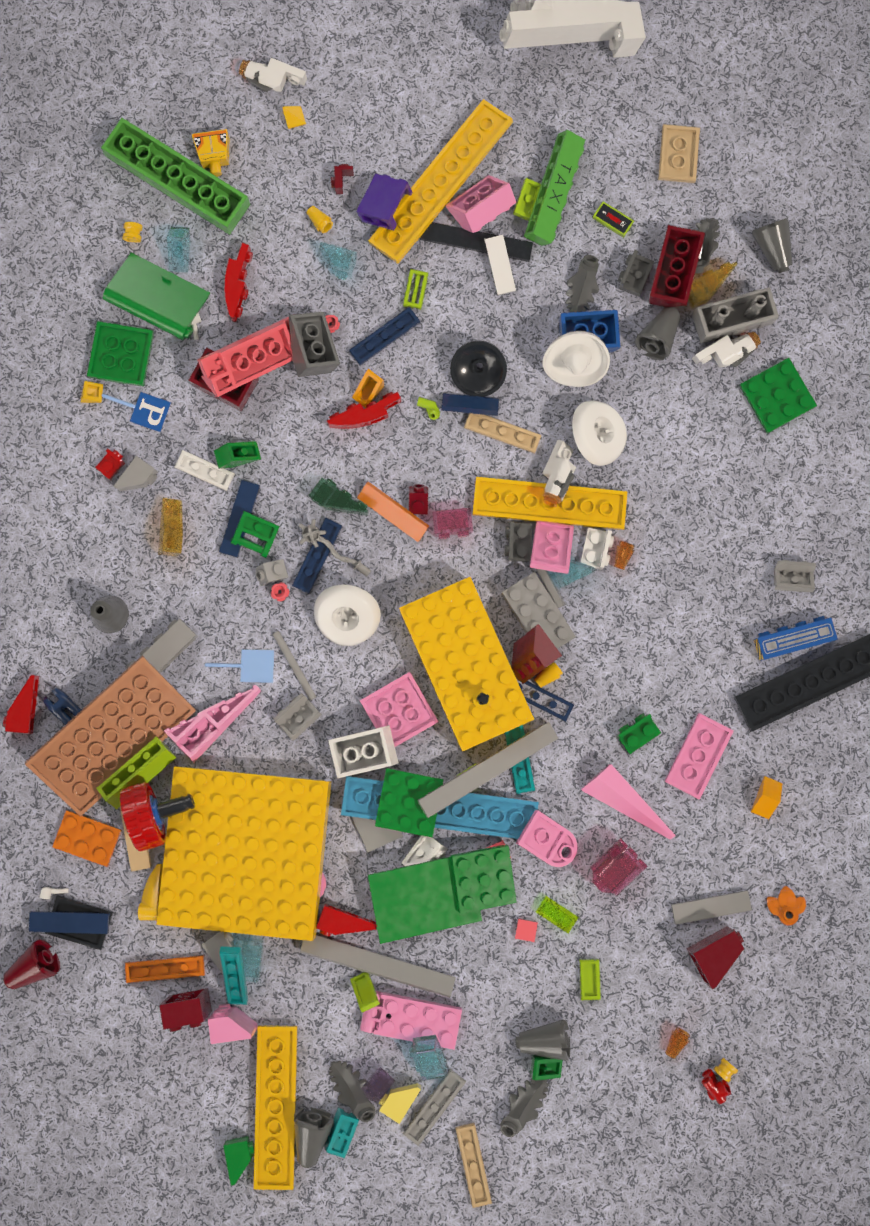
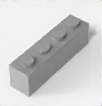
M181 619L172 621L167 627L168 630L164 634L160 633L153 640L155 643L150 648H144L139 654L140 656L143 655L159 673L165 670L198 637ZM135 660L131 661L126 666V669L129 668L135 662Z

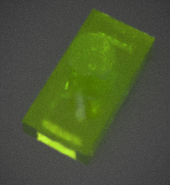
M546 895L535 911L568 934L579 918Z

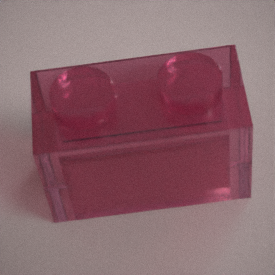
M471 508L432 512L434 536H439V539H449L450 535L457 534L458 537H468L469 533L473 532Z

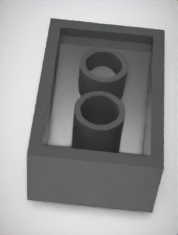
M324 312L289 316L292 358L298 377L332 373L340 365V361Z

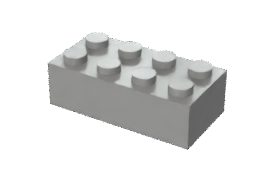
M535 572L501 593L525 633L539 624L557 649L576 637Z

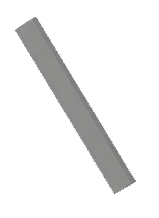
M546 722L417 801L426 817L429 818L554 742L558 737L550 722Z
M317 935L313 941L303 940L300 953L449 998L451 997L456 978Z

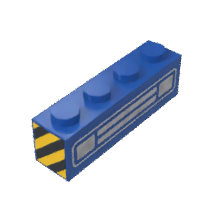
M824 616L813 618V623L807 624L806 621L795 623V628L788 629V626L777 628V632L770 634L769 631L759 633V637L754 639L759 660L770 659L838 640L832 618L825 619Z

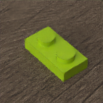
M528 178L524 179L513 215L529 221L541 186L540 183Z

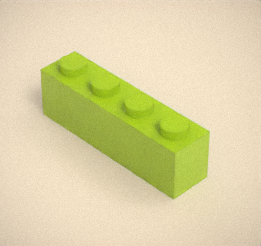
M156 736L96 789L107 803L118 809L120 807V791L122 789L143 782L148 783L176 759V756Z

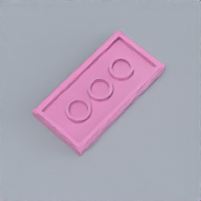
M698 713L664 782L700 800L730 740L733 730Z

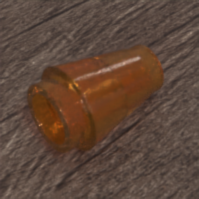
M620 541L616 547L613 567L625 570L635 552L633 550L635 545Z
M679 1027L672 1030L665 1054L676 1059L690 1042V1034Z

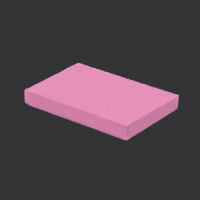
M536 521L530 568L568 574L574 526Z

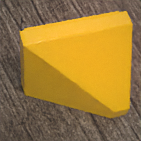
M301 106L282 107L288 129L306 124Z
M84 381L80 402L101 403L103 384Z

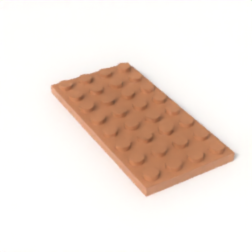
M142 655L25 761V765L81 817L102 798L96 789L156 736L161 741H164L168 737L164 730L167 728L171 729L179 725L181 721L187 720L196 709Z

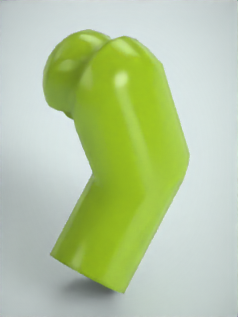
M422 397L418 398L417 406L425 408L431 420L438 419L440 410L436 402Z

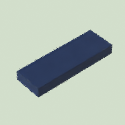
M443 393L441 411L498 416V398Z

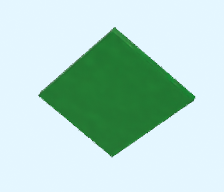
M451 856L368 874L369 891L371 892L377 926L376 930L380 944L482 921L481 910L460 914L458 911Z

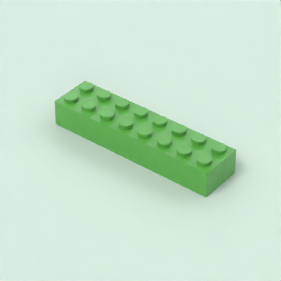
M124 118L120 119L101 147L108 159L229 235L250 206L248 196Z

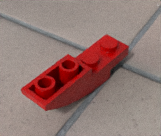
M245 243L241 244L237 260L229 258L225 274L226 305L230 318L235 323L237 317L240 318L242 315L243 307L241 305L243 300L246 301L249 293L246 283L243 281L246 279L247 263H251L253 252H251L250 246Z
M398 391L394 394L393 392L387 393L379 402L373 401L366 405V409L362 407L361 403L357 405L353 403L346 408V411L332 414L329 420H327L328 426L335 429H353L375 424L388 418L386 410L401 403V397Z

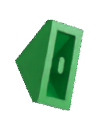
M532 1055L530 1071L532 1080L561 1078L563 1060Z

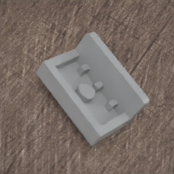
M789 560L777 561L774 568L775 590L813 593L815 589L813 572L816 568V563Z
M301 693L285 709L279 711L273 720L294 741L322 714Z

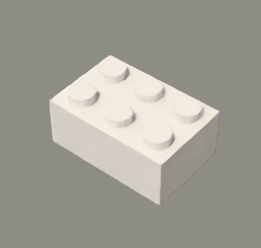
M390 725L328 740L337 778L389 767L399 763Z

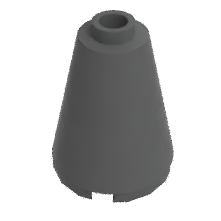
M788 218L753 230V237L773 271L778 270V273L790 270L792 253Z
M665 307L635 338L637 349L640 351L642 348L648 352L645 355L654 360L662 361L665 357L668 358L680 320L678 310L674 307Z
M113 595L103 596L91 606V621L99 631L115 633L125 627L129 617V610L121 598Z
M559 1020L520 1032L519 1036L516 1037V1048L525 1054L569 1061L568 1057H570L571 1048L570 1037L565 1032V1030H569L567 1020Z
M310 1107L311 1111H304V1108H300L294 1114L297 1162L304 1168H311L317 1164L333 1126L334 1118L331 1119V1114L323 1109Z

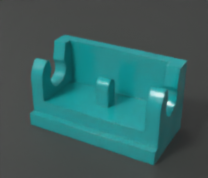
M337 1108L333 1126L324 1145L326 1153L342 1158L346 1157L359 1123V1119L353 1113L348 1114L344 1109Z

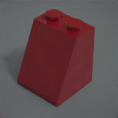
M726 926L686 948L703 981L712 990L718 986L744 950L742 945L744 940L738 931L736 932L735 929Z

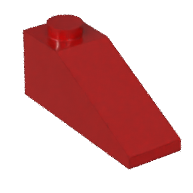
M31 675L7 711V716L3 720V727H5L6 732L33 734L39 676Z
M325 904L316 929H319V933L331 936V934L339 935L376 930L377 926L375 921Z

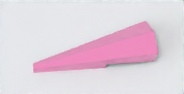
M254 685L253 688L243 693L240 692L227 701L223 700L197 713V716L187 721L183 720L179 725L171 729H165L164 732L195 763L256 698L261 690L258 686Z
M608 764L581 789L583 792L668 839L675 837V834L612 764Z

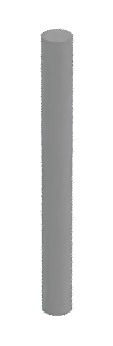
M279 631L273 633L274 639L310 701L315 699V693Z

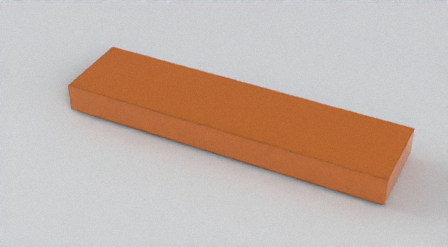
M369 481L357 497L417 542L421 540L429 528L428 524Z
M204 955L126 962V983L205 976Z

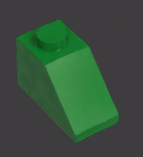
M257 441L226 443L214 450L219 469L233 468L261 460Z
M249 1136L226 1140L223 1145L231 1186L236 1184L251 1161L252 1154H254V1142L250 1141Z

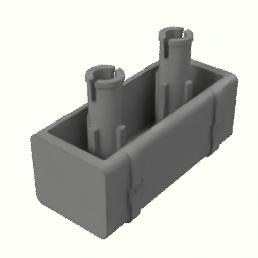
M770 287L717 302H710L696 307L692 313L701 344L716 341L727 335H739L749 330L763 328L773 324L779 317Z

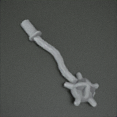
M312 519L311 525L304 526L301 523L299 524V527L303 530V538L299 541L300 544L309 542L313 543L314 547L317 548V541L322 542L330 549L331 554L336 559L353 564V569H357L366 577L369 575L371 570L364 566L361 560L357 562L349 557L340 556L334 549V546L320 536L326 534V531H319L315 526V519Z

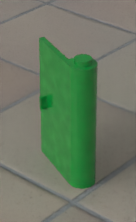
M131 252L105 288L103 300L184 341L186 338L189 339L193 333L191 328L192 321L210 296V292Z

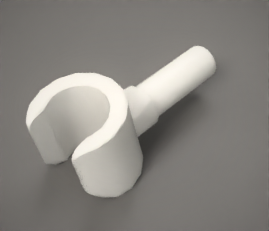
M199 313L196 314L192 321L194 340H199L196 325L202 322Z
M44 887L41 890L40 898L50 899L51 894L69 893V888L53 889Z

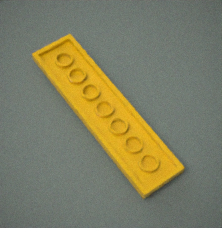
M476 477L472 513L474 516L535 522L542 521L624 530L628 491L569 486L563 501L560 502L550 499L548 495L544 494L546 483Z
M258 1025L254 1149V1189L256 1190L294 1189V1114L296 1112L298 1026Z

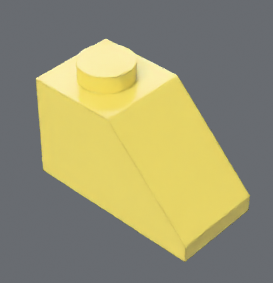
M416 1083L390 1089L389 1093H384L379 1100V1104H381L379 1111L400 1124L420 1092L421 1085Z

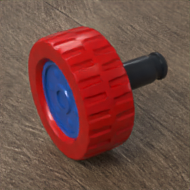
M147 782L135 784L120 791V806L129 837L138 851L153 849L166 842L164 818L195 808V802L191 794L159 803L153 789Z

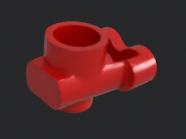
M711 1069L705 1070L702 1073L704 1077L702 1084L706 1088L709 1098L712 1101L716 1100L718 1104L726 1102L727 1096L731 1095L729 1084L724 1079L718 1082Z

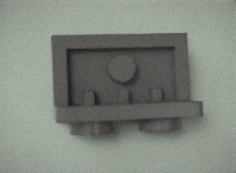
M634 250L632 255H628L625 265H627L626 271H621L618 282H620V290L640 297L654 261L638 255V251Z

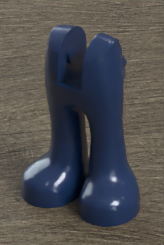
M55 687L51 691L59 700L54 703L49 697L45 696L42 701L48 710L66 725L72 718L65 712V709L69 710L74 716L82 709L65 692Z

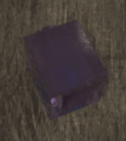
M380 1067L372 1073L361 1089L364 1091L366 1098L376 1102L382 1099L395 1080Z

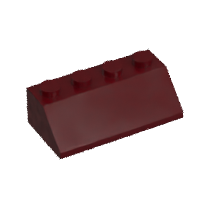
M668 225L650 293L649 304L662 307L687 305L705 232Z

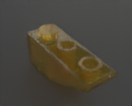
M737 261L732 264L727 262L716 271H713V269L708 270L700 278L694 277L688 299L692 309L711 300L738 264Z
M162 498L158 555L177 557L182 552V500Z

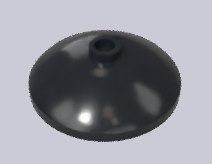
M475 340L465 343L455 352L450 364V373L454 384L463 393L469 396L485 397L496 392L504 383L507 375V363L498 347L486 341ZM481 363L483 367L477 368L476 364Z

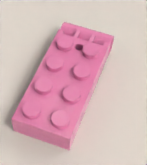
M376 991L380 1004L363 1012L360 1025L361 1031L455 1050L462 1014L461 1007Z

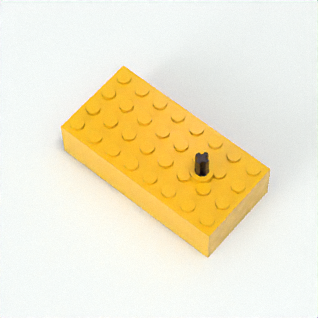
M471 577L399 608L461 751H465L534 720Z

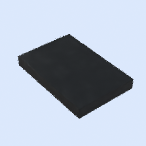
M60 895L56 896L52 912L110 913L109 925L113 916V911ZM45 932V934L98 950H102L107 935Z

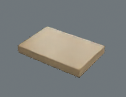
M663 124L658 180L696 182L700 128Z

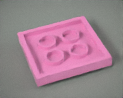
M410 672L360 700L375 728L390 725L395 747L439 722Z

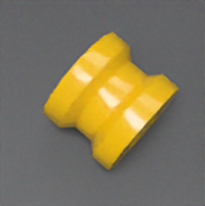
M125 222L123 226L125 233H123L122 239L127 242H141L140 232L143 226L136 222Z
M724 1057L721 1059L720 1065L715 1066L713 1069L728 1083L731 1081V1076L738 1072Z

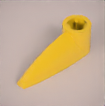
M163 864L155 866L146 882L142 900L138 907V918L140 921H157Z

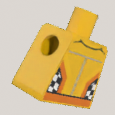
M227 129L192 134L202 168H210L211 174L216 177L221 176V166L229 165L230 138Z

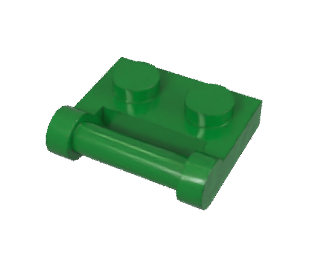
M243 511L230 543L246 547L266 558L279 526ZM244 532L266 543L264 547L241 538V533Z

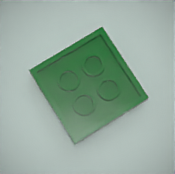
M97 321L87 377L144 387L154 331Z
M790 358L781 361L739 385L767 434L817 407L816 402Z
M386 768L375 826L433 838L437 813L427 818L417 800L442 786L444 779Z
M507 844L450 855L460 914L517 903L510 851Z

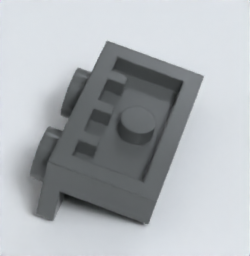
M510 521L509 526L505 527V538H509L508 545H505V556L508 557V561L530 562L532 524Z

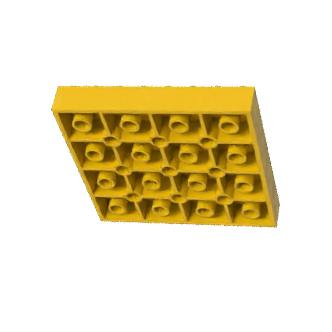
M175 766L170 800L191 794L195 802V808L168 817L156 925L313 941L316 938L332 781Z

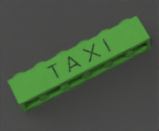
M565 130L557 135L524 234L525 238L541 246L551 244L556 237L555 231L561 221V213L567 203V195L573 185L572 180L578 170L580 156L584 152L585 139L570 130Z

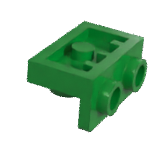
M642 713L634 718L635 723L630 726L627 723L618 729L620 733L616 736L629 755L661 734V731L652 720L651 714L645 715Z

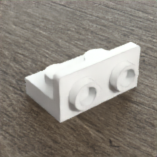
M588 527L580 565L600 570L604 566H608L610 555L607 554L608 547L612 548L614 536H611L612 531H602Z
M421 836L402 861V864L409 866L444 858L448 848L432 837Z

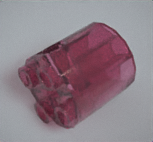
M621 838L589 867L593 871V884L602 893H613L616 897L648 867L640 858L637 860L638 854L631 847L626 849L628 845Z

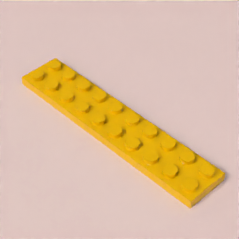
M483 99L411 187L412 195H405L401 199L393 215L397 223L395 230L379 227L368 240L369 244L399 264L511 126L513 119Z

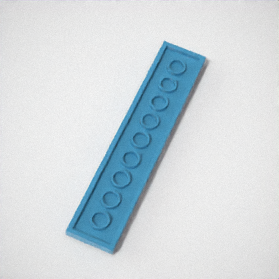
M346 776L341 815L376 820L384 781ZM468 793L437 812L434 828L518 839L534 811L538 810L539 802Z

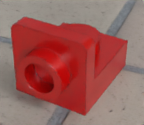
M107 448V454L95 468L109 480H112L125 465V462L121 460L123 456L114 449L112 452Z

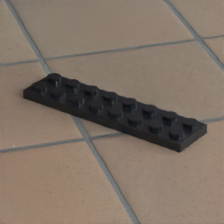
M870 634L735 696L734 699L750 732L870 677Z

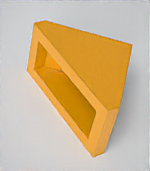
M368 369L352 398L366 408V405L373 402L384 388V380Z
M764 776L750 812L769 819L781 802L783 783Z

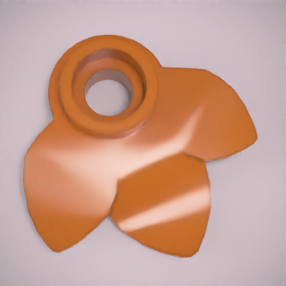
M787 886L781 889L778 898L767 897L766 899L769 911L773 915L778 916L781 923L787 926L794 925L798 921L799 915L806 908L805 897L796 898L793 890ZM786 912H790L792 914L791 919H788L786 917Z

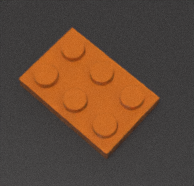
M66 810L52 847L108 867L122 829L83 815L80 817L77 813Z

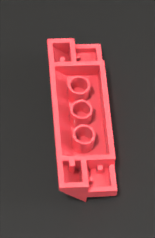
M289 317L197 359L203 373L201 377L216 397L293 361Z

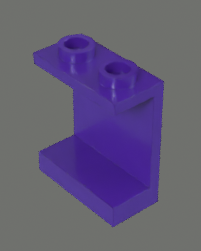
M375 174L356 211L361 221L394 231L397 223L393 215L403 194L411 196L413 193L409 183L404 179H394L386 174Z

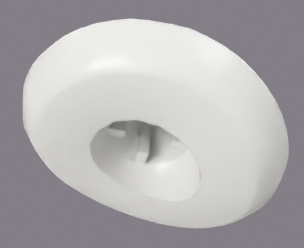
M586 331L569 332L558 337L549 345L543 358L544 371L552 380L573 387H585L597 383L606 375L610 365L609 352L604 342L595 334Z
M586 401L576 408L573 415L572 428L575 442L581 454L590 463L598 466L607 465L615 461L623 452L627 441V430L622 417L614 408L600 401Z
M335 585L321 592L314 605V617L318 629L328 640L338 645L354 646L366 641L375 633L380 623L381 613L377 601L367 591L356 586Z

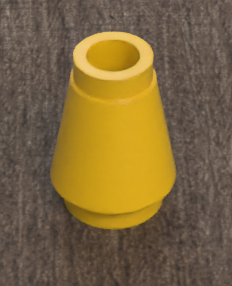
M311 206L307 210L306 214L318 232L327 233L332 228L333 222L331 217L315 206Z
M553 662L543 669L534 680L542 688L561 678L560 675L563 672Z

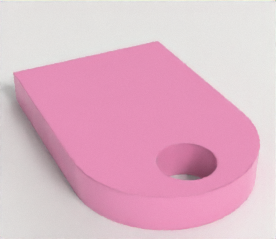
M538 810L534 811L516 844L537 858L554 867L568 865L573 861L577 853V841L574 835ZM568 847L570 853L564 858L561 854L562 849Z

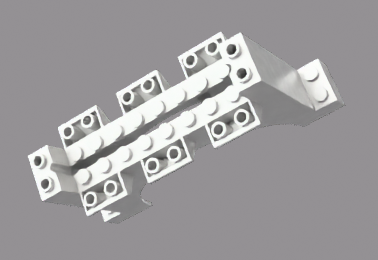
M513 0L510 4L511 12H509L506 20H504V25L499 33L504 49L610 40L609 48L613 52V58L634 56L646 38L639 2L619 0Z

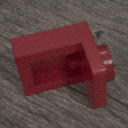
M348 164L334 166L335 177H331V188H335L336 195L343 194V176H354L353 166Z
M415 484L409 487V511L411 513L428 515L427 486Z

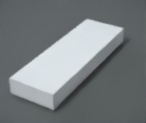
M503 235L485 239L497 295L515 292L516 288Z
M182 450L175 465L176 469L225 491L228 490L235 475L233 472L224 468L219 469L217 465Z

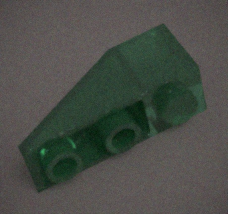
M321 478L308 495L309 499L325 510L366 516L369 514L367 505L360 500L356 502L351 499L352 495L344 489L342 491L337 489V484L329 478L327 480Z

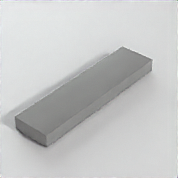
M747 890L671 904L675 925L752 910Z
M450 1068L404 1130L403 1135L419 1146L464 1086L466 1080Z

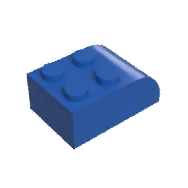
M618 310L560 314V336L574 331H586L598 336L604 342L609 353L620 349Z

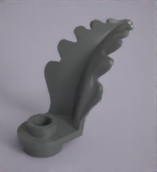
M706 218L701 220L700 223H696L698 230L692 229L705 232L695 274L704 272V268L710 264V256L719 246L718 242L714 241L720 235L719 232H715L720 227L718 219Z
M585 255L581 259L578 272L567 281V285L572 287L566 291V295L571 297L566 300V304H570L567 306V309H570V313L586 312L585 309L589 310L590 306L587 302L593 303L592 293L596 294L599 292V286L596 281L599 263L598 259L593 255Z
M341 1061L331 1062L329 1075L334 1076L330 1080L337 1083L333 1087L334 1091L341 1092L338 1096L339 1103L349 1106L352 1113L362 1122L371 1121L375 1117V1107L367 1098L368 1081L366 1079L359 1080V1071L351 1073L353 1065L347 1067V1062L342 1064Z
M531 1078V1083L526 1080V1089L518 1086V1096L515 1094L509 1096L510 1112L500 1123V1130L503 1135L514 1137L524 1128L527 1122L538 1118L539 1114L536 1108L543 1107V1103L539 1099L547 1097L544 1093L548 1092V1088H546L549 1086L547 1079L532 1080Z

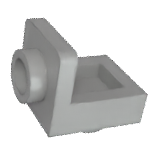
M283 559L263 563L256 568V578L261 586L288 578Z

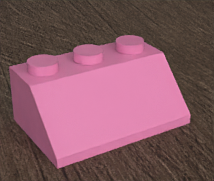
M488 175L449 202L446 208L463 229L474 233L481 230L488 222L495 220L502 212L509 210L516 203V200L508 182Z
M230 1004L219 1005V1008L208 1019L211 1044L251 1039L258 1027L257 1022L236 1006L231 1007Z

